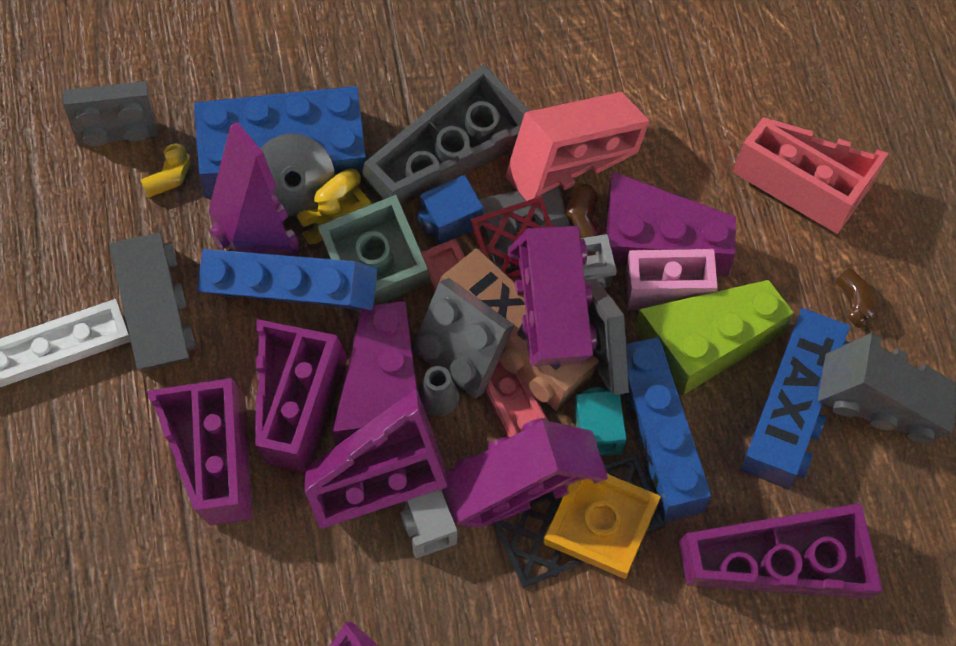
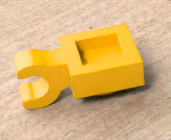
M358 186L338 198L341 209L335 214L322 215L317 208L303 210L296 215L297 220L303 227L315 223L311 229L302 232L308 244H316L323 240L318 226L371 205L370 200Z

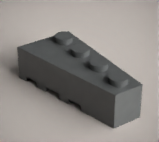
M483 64L364 162L361 183L379 201L397 195L400 205L420 196L422 193L443 185L512 151L524 114L530 110Z

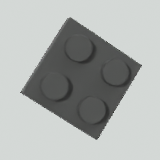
M146 81L62 90L63 106L78 145L101 146L107 142L122 140L139 142L148 137L159 136L158 122Z
M447 278L439 282L411 350L432 367L441 366L446 368L451 375L452 381L476 398L484 394L515 325L452 279Z

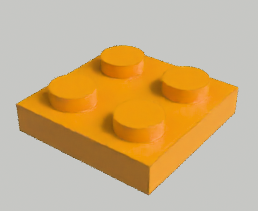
M607 474V480L596 484L591 479H583L568 485L569 494L563 496L544 538V544L626 579L658 507L661 496Z

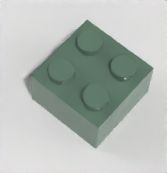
M397 195L318 226L332 260L355 261L378 268L373 305L385 303L431 284L428 268ZM352 309L354 315L361 312L360 309Z

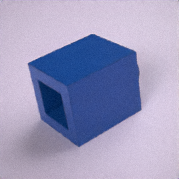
M463 175L420 194V211L417 212V219L423 232L426 235L432 233L439 245L474 231L470 220L482 216L484 208L466 176Z

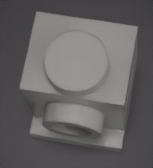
M608 235L581 238L586 242L587 253L596 251V255L587 256L586 264L583 265L584 280L597 279L603 288L610 287L612 276L616 275L617 271Z
M441 489L405 501L406 510L400 512L408 537L416 535V537L412 538V549L415 559L457 544V529Z

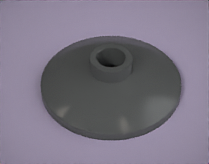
M295 133L282 134L267 141L260 149L264 153L277 187L273 192L278 198L279 203L285 207L287 215L296 216L303 210L317 209L318 202H314L316 191L334 177L333 163L326 149L313 138ZM295 171L301 176L299 183L295 185L288 184L285 181V175L288 172Z

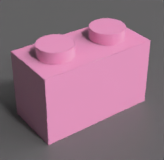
M714 249L629 251L625 269L627 310H640L716 292L717 277Z

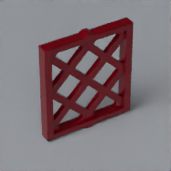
M542 196L470 220L480 251L488 259L490 254H493L505 260L500 269L503 273H505L509 263L520 266L518 260H510L509 253L505 254L494 248L500 235L514 243L525 232L527 226L530 228L555 227L551 223ZM531 206L526 218L514 213V211ZM536 208L542 212L546 223L544 227L530 221ZM504 215L498 227L486 222L487 220ZM509 217L522 223L517 236L503 230ZM481 226L495 232L489 245L483 242L480 233ZM518 270L506 275L513 279L521 276V271Z

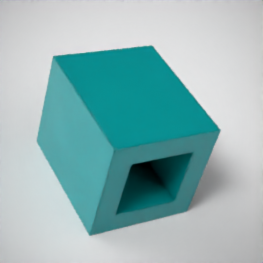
M601 387L590 388L583 391L582 394H576L573 408L575 427L593 431L601 456L623 454L626 433L620 394L614 395L606 388Z

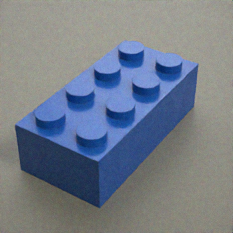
M357 86L194 102L199 175L205 198L212 197L229 129L236 122L242 126L259 148L270 139L282 134L295 133L311 137L319 142L328 152L333 163L334 176L347 168H353L359 172L362 180L366 156ZM295 171L288 172L285 177L295 176L301 180L300 174Z

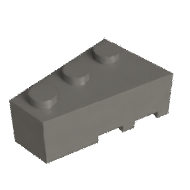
M158 232L109 243L137 370L145 372L191 361L189 351L195 350L196 344L191 324L183 326L180 309L187 308L182 284H174L171 268L177 267V260L172 241L165 243L161 233Z
M870 333L826 353L817 402L833 407V412L846 417L858 416L871 421L870 425L877 429L897 430L908 434L907 438L909 440L923 444L933 443L934 439L953 433L956 414V382L926 364L920 365V369L907 363L908 354L901 349H894L893 354L880 347L881 338L874 333Z

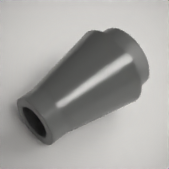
M441 366L430 368L418 388V394L425 413L435 417L448 415L458 405L459 391L446 368Z

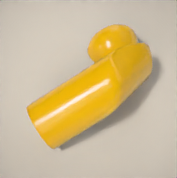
M174 143L167 146L164 150L166 160L162 171L140 179L147 198L174 189L183 183L191 164L190 155L186 153L183 145Z
M347 168L341 171L316 191L314 202H318L320 214L331 215L339 212L341 204L338 198L344 196L360 184L361 176L357 170Z

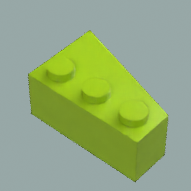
M769 280L640 309L635 331L642 340L660 337L674 383L682 395H685L783 335L794 312Z

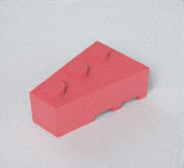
M623 92L525 112L505 177L526 201L540 197L542 194L558 186L566 190L575 185L573 178L591 169L597 174L638 153L650 120Z
M763 117L744 141L732 172L838 234L874 184L889 153L876 149L875 153L871 154L850 148L851 142L838 139L837 143L812 137L813 131Z

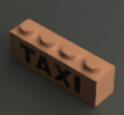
M477 248L441 276L440 281L447 278L452 279L515 325L499 360L506 370L516 373L529 385L531 392L538 400L547 402L557 411L590 382L599 363V360L594 356H591L582 363L531 366L522 323V316L526 315L524 294L517 295L515 283Z

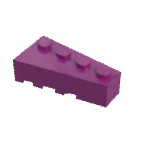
M862 503L686 533L678 542L687 586L870 599L883 592Z

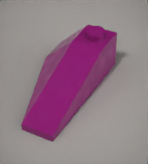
M238 122L230 126L209 207L212 223L209 233L222 250L228 247L230 251L301 257L295 233L291 229L287 232L284 230L283 220L288 218L285 207L279 203L278 198L273 192L277 187L264 153Z

